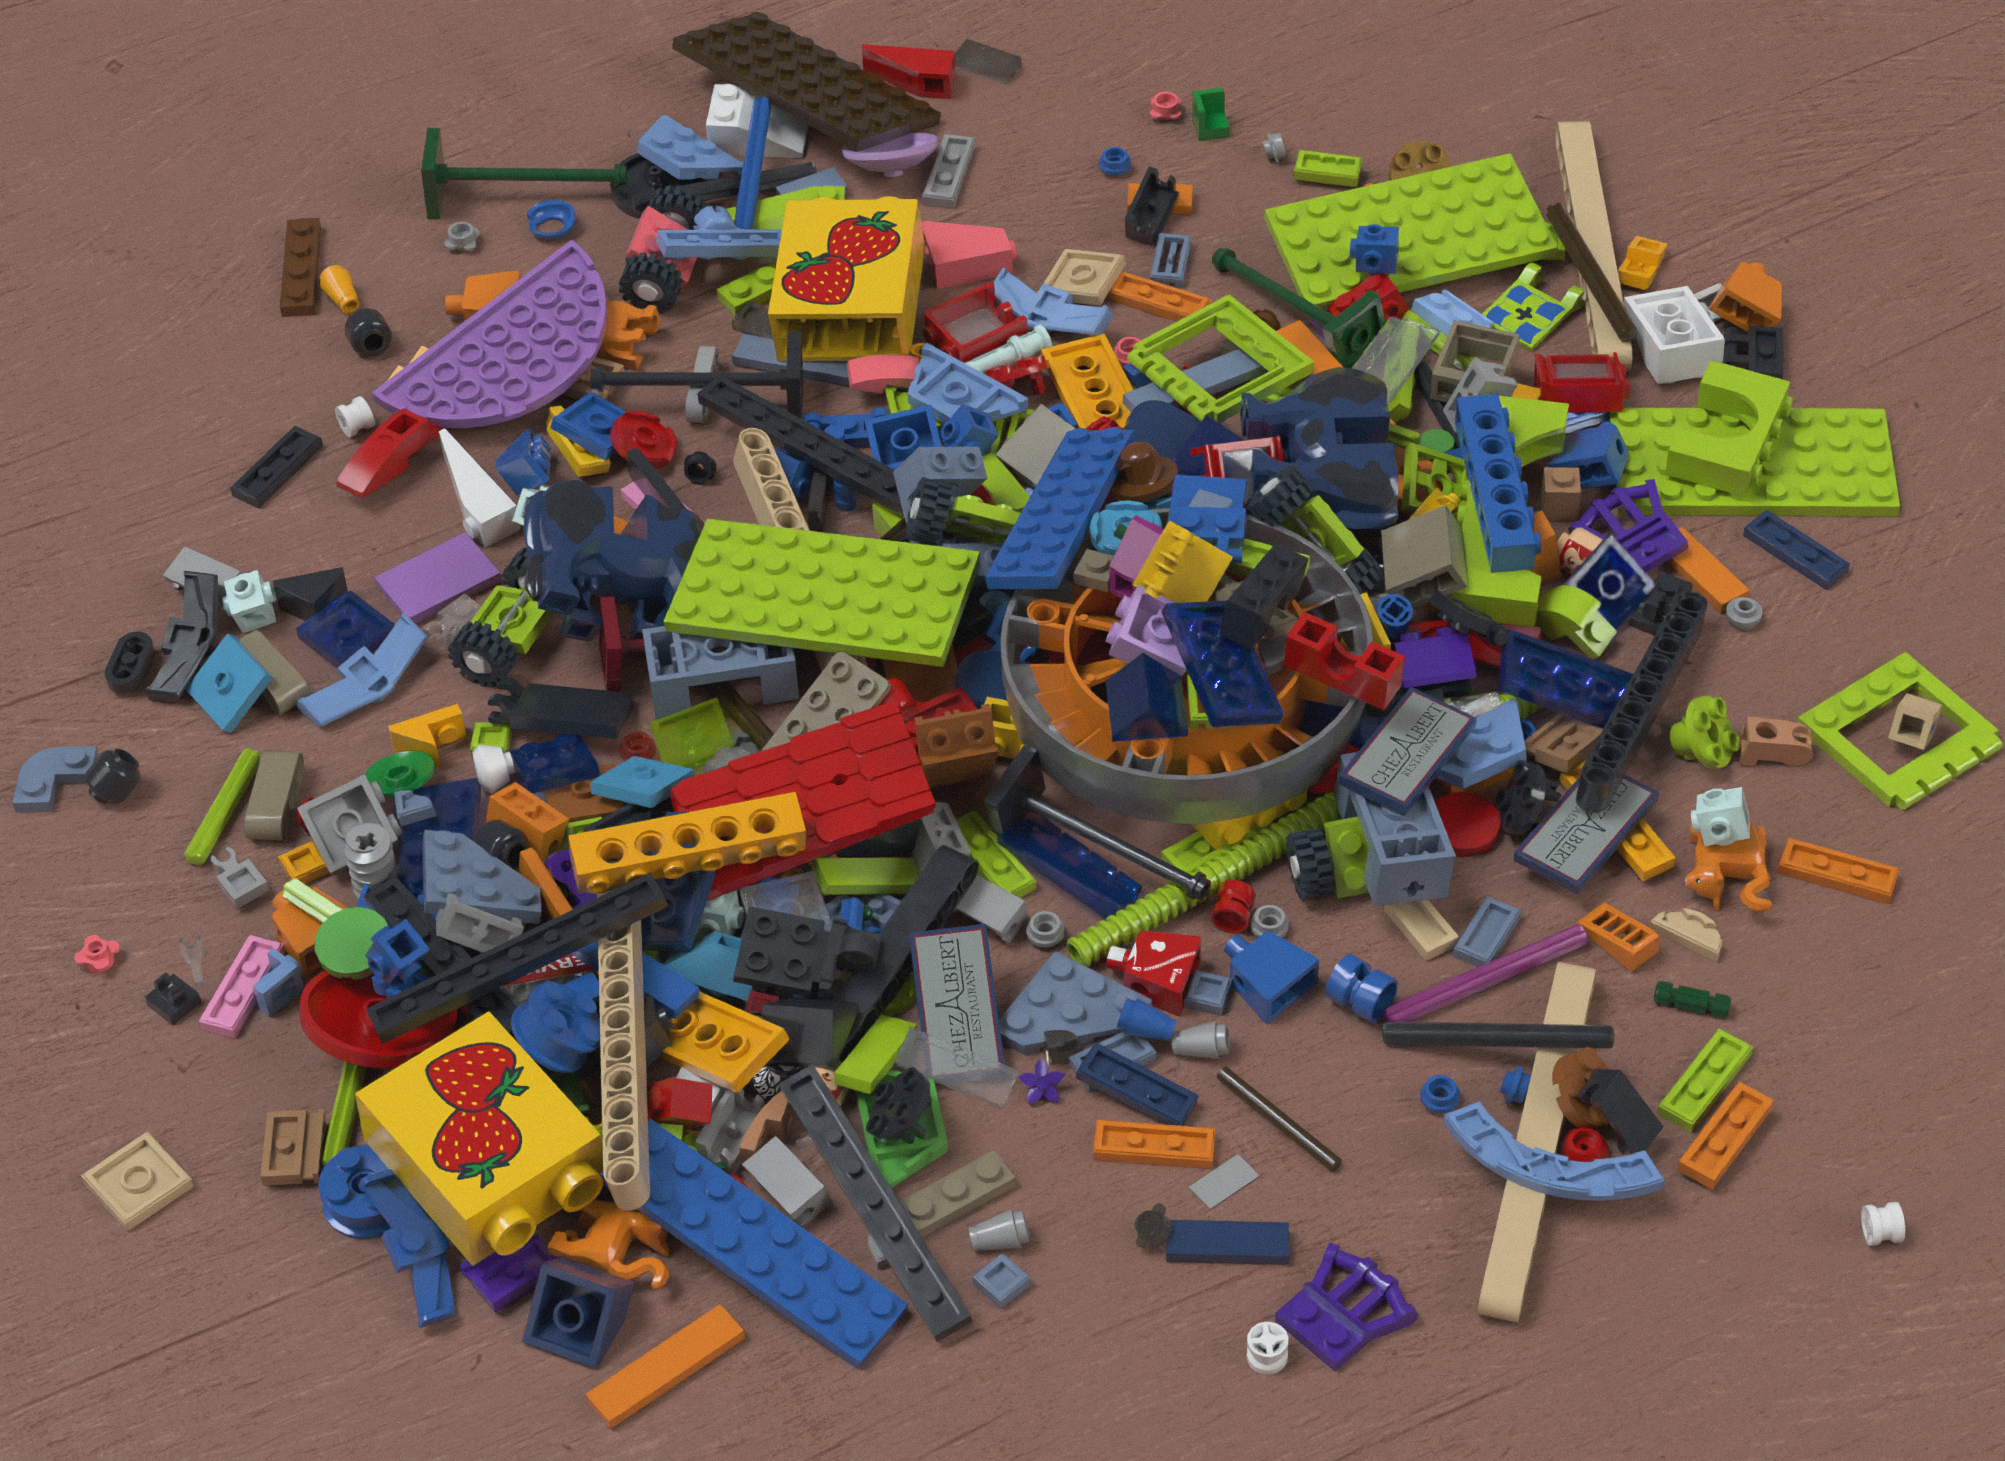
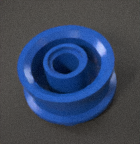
M550 981L538 984L531 991L528 1003L518 1006L512 1014L511 1027L520 1046L532 1059L550 1070L560 1073L575 1072L584 1065L587 1053L595 1051L600 1046V1017L596 1012L597 1006L595 1002L587 995L578 994L564 985Z
M369 1145L341 1150L325 1165L318 1184L327 1222L337 1232L358 1239L378 1237L383 1235L386 1230L392 1229L366 1193L360 1194L362 1192L358 1187L363 1177L389 1169Z

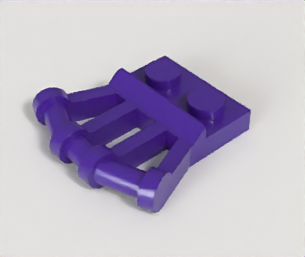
M1654 479L1645 480L1643 485L1623 489L1619 486L1613 489L1611 495L1605 499L1600 500L1598 498L1592 501L1590 508L1581 519L1574 521L1568 528L1569 534L1576 528L1581 527L1603 539L1606 543L1605 551L1609 553L1608 561L1614 564L1628 583L1688 549L1687 539L1662 510ZM1648 498L1653 515L1646 518L1634 504L1633 500ZM1617 507L1623 509L1635 526L1625 530L1610 511ZM1597 520H1600L1614 538L1609 539L1591 529V527Z
M1330 1242L1313 1281L1306 1282L1304 1288L1275 1312V1322L1333 1371H1337L1372 1339L1413 1324L1418 1318V1313L1412 1304H1407L1398 1288L1399 1281L1390 1274L1385 1276L1377 1269L1378 1264L1370 1257L1363 1259L1341 1251V1246ZM1335 1266L1353 1272L1330 1293L1323 1290ZM1366 1282L1371 1284L1375 1289L1350 1311L1341 1305ZM1387 1300L1393 1310L1392 1314L1365 1324L1362 1322Z

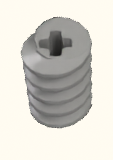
M365 823L353 827L346 833L344 852L352 886L354 887V895L358 900L364 885H369V888L374 890L395 876L400 881L391 838L384 827L379 824Z

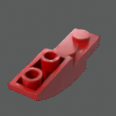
M402 408L379 426L356 451L337 479V487L362 499L407 470L408 457L440 436L439 431L443 429L448 431L451 428L439 427L433 424L429 425V419Z

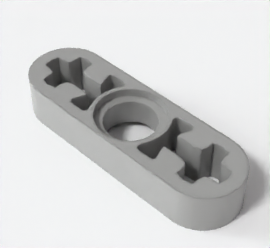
M701 345L693 372H718V347ZM706 386L689 387L686 399L687 422H706L709 409L698 403L697 393Z

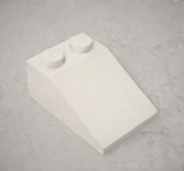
M715 84L706 121L707 141L713 142L716 147L731 156H745L754 99L759 97L738 85ZM772 105L764 157L803 158L809 125L788 113L776 109V106Z
M1688 286L1624 297L1627 313L1637 328L1635 332L1636 339L1645 365L1658 384H1672L1680 380L1702 378L1711 360L1723 363L1725 338Z

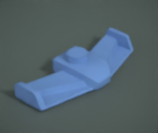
M1004 267L993 282L995 285V301L999 304L1008 301L1012 306L1014 316L1018 318L1024 315L1027 318V327L1031 331H1033L1035 326L1041 324L1048 333L1063 331L1100 335L1104 333L1113 318V312L1110 307L1106 305L1094 307L1072 304L1074 299L1070 293L1044 283L1036 293L1009 273Z
M403 612L374 655L363 646L338 667L337 673L343 680L310 696L300 698L297 701V707L315 726H324L369 703L382 702L395 691V684L424 645L428 636Z

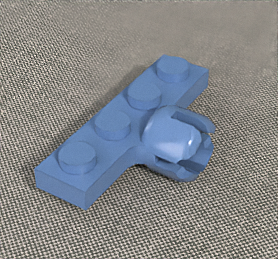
M712 206L701 209L694 218L697 226H693L694 230H657L656 243L664 258L682 260L685 257H700L705 260H713L716 257H731L738 260H743L747 257L777 259L782 229H740L736 227L728 211L720 206H716V212Z

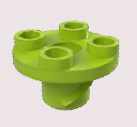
M1706 695L1694 698L1688 705L1686 717H1682L1681 722L1675 723L1670 730V743L1673 750L1679 756L1684 757L1685 760L1697 758L1708 769L1725 767L1730 762L1733 752L1738 751L1740 747L1739 736L1732 730L1727 716L1726 703L1720 696L1711 697Z

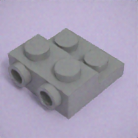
M365 775L297 807L331 876L348 868L344 852L346 845L345 837L346 833L355 826L365 823L379 824L389 833L393 848L399 845L397 836L402 834V831L393 814L385 815L380 803L386 800L377 782L374 781L369 784Z

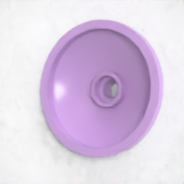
M911 133L858 152L844 146L842 152L843 157L849 162L865 170L884 172L885 177H896L903 175V169L921 163L933 153L938 146V138L927 133Z

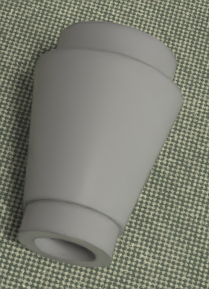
M1218 1021L1180 1031H1173L1172 1049L1174 1055L1182 1054L1184 1056L1220 1060L1221 1056L1230 1054L1228 1025L1218 1024Z
M1010 1209L976 1226L969 1227V1235L974 1251L1022 1248L1021 1244L1030 1242V1234L1023 1210L1013 1212V1209Z

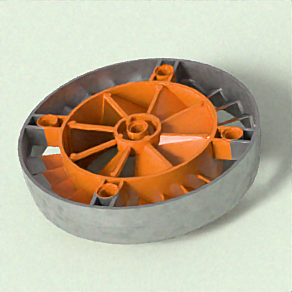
M1170 508L1150 510L1154 514L1156 511L1160 516L1162 529L1164 530L1168 522ZM1246 515L1245 539L1271 546L1278 543L1284 547L1291 548L1295 552L1310 556V567L1298 593L1304 599L1298 603L1293 599L1285 609L1299 620L1304 612L1317 608L1331 624L1338 626L1337 633H1340L1350 650L1348 652L1361 656L1370 642H1373L1371 622L1360 593L1345 571L1329 555L1300 535L1277 524L1271 527L1267 522L1262 523L1254 516ZM1090 529L1058 589L1015 590L1008 604L1001 632L1002 679L1014 726L1023 745L1026 744L1038 750L1040 767L1043 771L1076 796L1101 808L1137 819L1179 824L1212 823L1256 814L1286 802L1319 781L1339 761L1340 754L1346 752L1360 724L1366 703L1362 700L1287 668L1284 665L1283 669L1270 675H1266L1265 672L1261 675L1254 674L1249 662L1225 638L1217 637L1214 627L1217 623L1222 622L1225 607L1209 598L1201 612V615L1205 616L1189 664H1225L1229 715L1228 728L1221 729L1220 724H1213V729H1205V724H1198V729H1190L1187 670L1182 677H1179L1151 664L1155 674L1117 710L1103 702L1091 691L1090 687L1137 668L1117 658L1109 660L1099 659L1078 664L1079 656L1090 637L1097 630L1109 632L1115 621L1118 623L1121 621L1120 617L1115 616L1122 600L1120 597L1112 594L1110 590L1104 592L1074 584L1073 573L1086 549L1098 552L1092 545ZM1226 571L1224 572L1237 583L1244 581L1246 578L1244 576H1240L1237 574L1229 573ZM1257 644L1252 650L1243 646L1256 660H1261ZM1025 646L1064 653V664L1018 663ZM1197 673L1195 676L1198 713H1204L1202 673ZM1210 673L1213 713H1219L1217 673ZM1173 685H1182L1177 726L1161 725L1160 723ZM1307 700L1345 707L1334 721L1315 737L1301 732ZM1296 743L1300 746V747H1298V748H1296V749L1290 751V750L1292 749V747L1295 746ZM1281 750L1284 755H1281L1278 751ZM1262 760L1265 761V762L1262 763V764L1255 765V764L1261 762Z

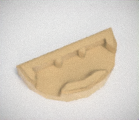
M1682 908V912H1670L1668 914L1661 912L1649 922V928L1658 935L1717 963L1721 953L1722 939L1715 928V922L1705 914L1688 908Z

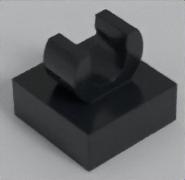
M165 972L154 981L155 989L145 996L147 1006L172 1026L201 1003L199 993L174 973L169 976Z

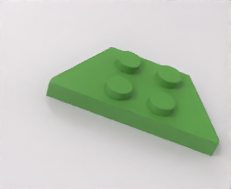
M889 1070L881 1081L887 1080L890 1082L901 1072ZM928 1078L930 1082V1096L932 1097L931 1106H926L918 1121L926 1129V1135L924 1139H919L915 1136L913 1144H908L901 1139L885 1143L866 1131V1124L875 1101L872 1099V1093L866 1094L855 1090L867 1151L890 1188L948 1152V1142L934 1079Z

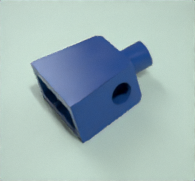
M1602 422L1597 428L1574 432L1564 443L1563 452L1555 454L1549 461L1548 467L1579 468L1581 489L1618 484L1629 452L1618 427L1611 422Z
M1265 932L1251 944L1240 935H1235L1225 946L1224 952L1232 958L1230 962L1232 987L1266 1024L1318 984L1319 959L1272 932Z

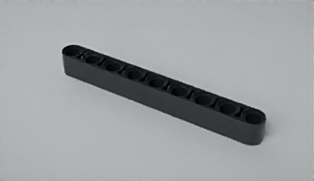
M1691 591L1682 592L1671 605L1582 767L1575 799L1581 809L1596 813L1606 810L1610 805L1701 635L1708 605L1706 598L1701 594Z

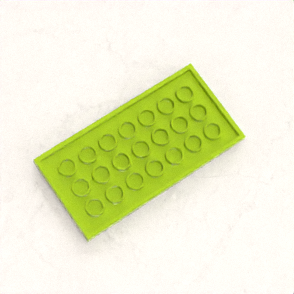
M1511 153L1265 209L1264 212L1265 222L1298 295L1323 310H1328L1327 306L1333 304L1338 296L1352 290L1364 282L1367 277L1371 276L1368 273L1356 272V259H1350L1351 238L1357 239L1359 226L1377 224L1382 227H1399V258L1396 274H1387L1399 293L1554 257L1557 255L1558 246Z
M1626 407L1623 408L1622 412L1609 413V422L1618 427L1629 452L1621 479L1618 484H1614L1615 488L1620 486L1623 489L1643 485L1645 480L1654 479L1662 510L1666 515L1759 516L1768 510L1776 516L1898 517L1900 511L1885 409L1791 408L1789 416H1782L1781 418L1783 419V426L1779 438H1772L1771 440L1773 448L1768 462H1761L1763 470L1758 485L1752 484L1746 497L1665 475L1668 450L1679 427L1714 437L1734 438L1751 431L1741 420L1703 408ZM1648 498L1633 500L1643 515H1653ZM1617 507V515H1627L1623 509Z
M707 519L663 622L666 632L831 653L843 651L848 655L943 667L981 564L980 551Z

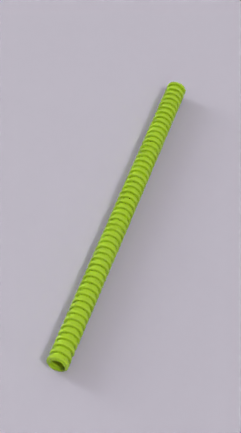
M1535 674L1531 679H1527L1522 684L1516 685L1513 689L1507 690L1505 694L1498 695L1496 699H1491L1487 704H1482L1478 709L1472 710L1469 714L1474 716L1514 699L1517 702L1519 717L1523 720L1528 715L1535 713L1536 710L1551 704L1555 699L1554 689L1547 678L1541 674ZM1334 792L1325 793L1324 797H1318L1314 802H1309L1305 808L1301 807L1297 809L1296 813L1288 814L1287 818H1281L1277 823L1270 824L1268 829L1260 830L1259 835H1251L1250 839L1242 840L1240 845H1233L1231 850L1223 851L1221 856L1216 855L1212 858V861H1205L1202 867L1196 866L1193 872L1187 871V873L1193 876L1197 872L1204 873L1206 878L1211 880V887L1206 897L1214 896L1223 882L1227 880L1241 881L1244 875L1249 876L1254 870H1260L1263 865H1269L1272 859L1277 860L1282 854H1286L1288 852L1286 848V837L1288 834L1319 828L1322 833H1325L1324 823L1342 820L1333 796ZM1168 882L1164 885V888H1157L1154 894L1149 893L1145 896V899H1138L1135 905L1129 904L1125 910L1120 909L1117 911L1116 916L1110 915L1106 918V921H1099L1096 927L1090 926L1087 929V933L1081 931L1078 933L1077 938H1069L1067 941L1069 955L1072 960L1089 967L1090 962L1097 963L1100 957L1106 958L1112 946L1119 948L1120 946H1127L1129 940L1135 941L1137 939L1138 933L1155 930L1158 924L1163 925L1167 923L1168 918H1176L1178 913L1183 914L1187 908L1195 907L1197 902H1204L1206 897L1201 901L1198 899L1192 900L1186 896L1187 889Z

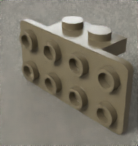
M843 651L836 653L762 751L788 743L795 736L838 723L842 717L878 706L890 691L891 684L887 679Z

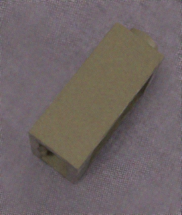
M1454 320L1432 373L1430 399L1443 402L1449 401L1465 371L1452 369L1458 352L1501 361L1505 370L1502 374L1498 375L1510 378L1518 359L1520 334Z

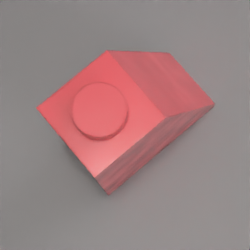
M931 221L921 222L925 243L924 256L937 289L995 278L1003 267L1013 274L1012 260H1017V251L1014 241L1008 240L1004 228Z

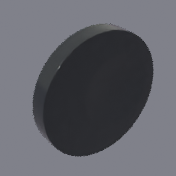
M636 153L620 163V166H627V185L615 188L614 182H610V189L615 205L625 214L640 219L642 213H636L632 207V196L634 194L658 190L661 187L665 189L669 185L676 187L703 182V178L678 179Z

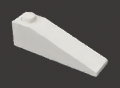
M446 429L439 431L444 459L464 517L463 526L469 537L472 539L476 537L487 548L521 530L520 524L512 521L517 505Z

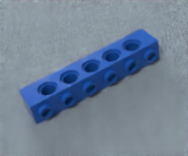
M1499 394L1457 397L1455 426L1490 572L1534 569L1535 554H1540L1541 541L1539 532H1533L1532 529L1534 528L1533 508L1526 505L1528 502L1527 484L1525 481L1520 482L1522 475L1521 460L1519 456L1514 457L1513 454L1515 453V436L1513 432H1508L1507 430L1509 428L1507 407L1502 408Z

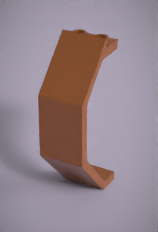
M951 644L943 667L881 659L885 679L897 678L901 680L914 699L921 703L956 689L955 676L958 665L953 644ZM989 704L981 705L982 709L960 713L959 709L953 710L954 714L952 715L950 711L944 712L942 717L923 720L922 716L914 718L918 743L916 753L930 788L991 776L998 749L995 744L992 711Z

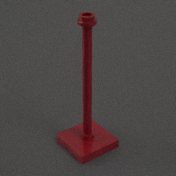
M614 596L600 597V616L602 617L603 625L599 629V650L604 687L606 691L621 692V658H626L627 654L645 653L644 639H625V636H620Z

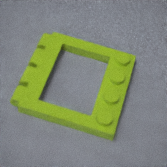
M1230 294L1133 344L1134 350L1127 356V361L1143 374H1146L1151 381L1163 391H1166L1169 396L1186 408L1203 424H1208L1212 421L1219 424L1238 414L1241 407L1242 393H1251L1256 399L1262 401L1314 372L1313 360ZM1212 327L1216 328L1269 371L1217 400L1161 355Z
M1906 652L1805 712L1797 720V723L1805 724L1809 727L1814 743L1888 807L1895 804L1901 810L1909 808L1923 799L1925 794H1931L1950 782L1952 777H1958L1977 765L1979 760L1983 761L2003 748L2002 741L1997 737L1999 730ZM1914 689L1923 698L1942 704L1941 713L1957 725L1961 731L1888 775L1841 735L1839 730L1848 724L1855 725L1865 719L1866 713L1872 709H1881L1891 703L1893 697L1902 691L1909 692Z

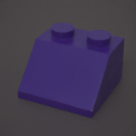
M1452 626L1436 629L1437 636L1422 638L1421 631L1400 634L1401 641L1392 643L1393 650L1405 656L1401 687L1410 688L1476 678V669L1468 634L1458 632Z

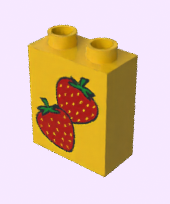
M886 196L875 200H835L828 197H819L813 200H787L768 311L777 361H787L788 331H802L803 361H849L872 355H911L925 251L918 199H899Z
M490 1012L485 1013L355 1093L363 1138L384 1164L393 1170L409 1193L472 1266L495 1251L499 1255H509L518 1251L531 1239L537 1224L562 1208L567 1212L583 1209L597 1197L602 1189L603 1178L600 1176V1173L603 1171L601 1134Z

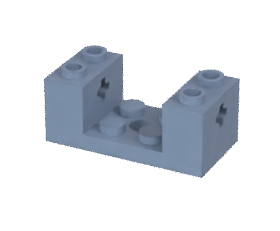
M918 447L893 471L905 522L908 521L907 515L911 508V499L913 500L914 498L913 493L917 489V484L922 477L952 485L951 504L958 496L970 495L988 479L979 447ZM948 533L949 539H946L942 535L935 546L980 551L981 564L970 593L976 599H980L984 593L996 590L988 589L985 576L1004 543H980L978 540ZM911 541V543L923 544V543Z
M665 626L642 629L656 721L692 716L688 686L758 676L764 705L799 699L796 662L792 647L666 632ZM715 647L727 648L726 651L721 653L711 651Z
M1357 753L1340 754L1333 796L1342 819L1358 816L1368 842L1369 851L1364 881L1373 905L1380 906L1446 898L1456 855L1429 786L1409 812L1403 816L1339 785L1340 773Z

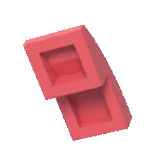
M892 354L851 359L847 363L850 389L882 394L886 385L909 388L911 382L914 381L916 366L920 364L919 357Z

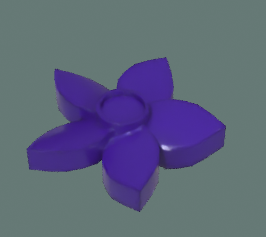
M1040 1058L1035 1065V1074L1023 1073L1018 1077L1023 1084L1032 1086L1027 1094L1028 1104L1038 1101L1042 1094L1046 1099L1058 1102L1057 1090L1052 1085L1061 1082L1065 1073L1059 1071L1048 1073L1047 1064Z

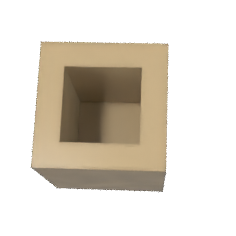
M1907 693L1898 704L1888 738L1924 750L1933 738L1942 704Z

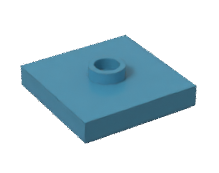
M227 633L185 690L223 731L232 733L274 677L236 636Z
M633 756L591 781V794L652 808L669 798L671 788L677 786L680 781L694 777V769Z

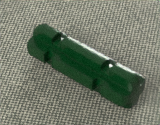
M1658 981L1656 984L1654 1002L1657 1004L1669 1006L1671 1002L1675 1003L1676 1008L1706 1014V1010L1712 1011V1016L1726 1018L1729 1014L1731 997L1729 995L1716 993L1715 996H1711L1710 991L1679 985V988H1674V983Z

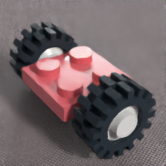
M671 185L666 186L665 190L662 187L653 194L649 206L641 215L626 257L631 260L627 261L619 281V293H623L622 299L624 301L631 300L630 304L634 307L637 305L640 309H645L649 305L657 306V310L661 314L666 313L667 309L673 308L680 289L682 290L689 281L697 257H685L682 260L664 258L656 243L657 230H694L693 226H697L694 218L701 209L707 206L705 202L700 203L701 197L698 194L694 197L691 196L693 191L690 189L683 192L682 186H676V189L673 190Z

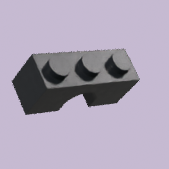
M1275 543L1227 600L1219 634L1252 650L1267 632L1275 608L1277 607L1284 611L1299 593L1308 557L1295 552L1291 548Z

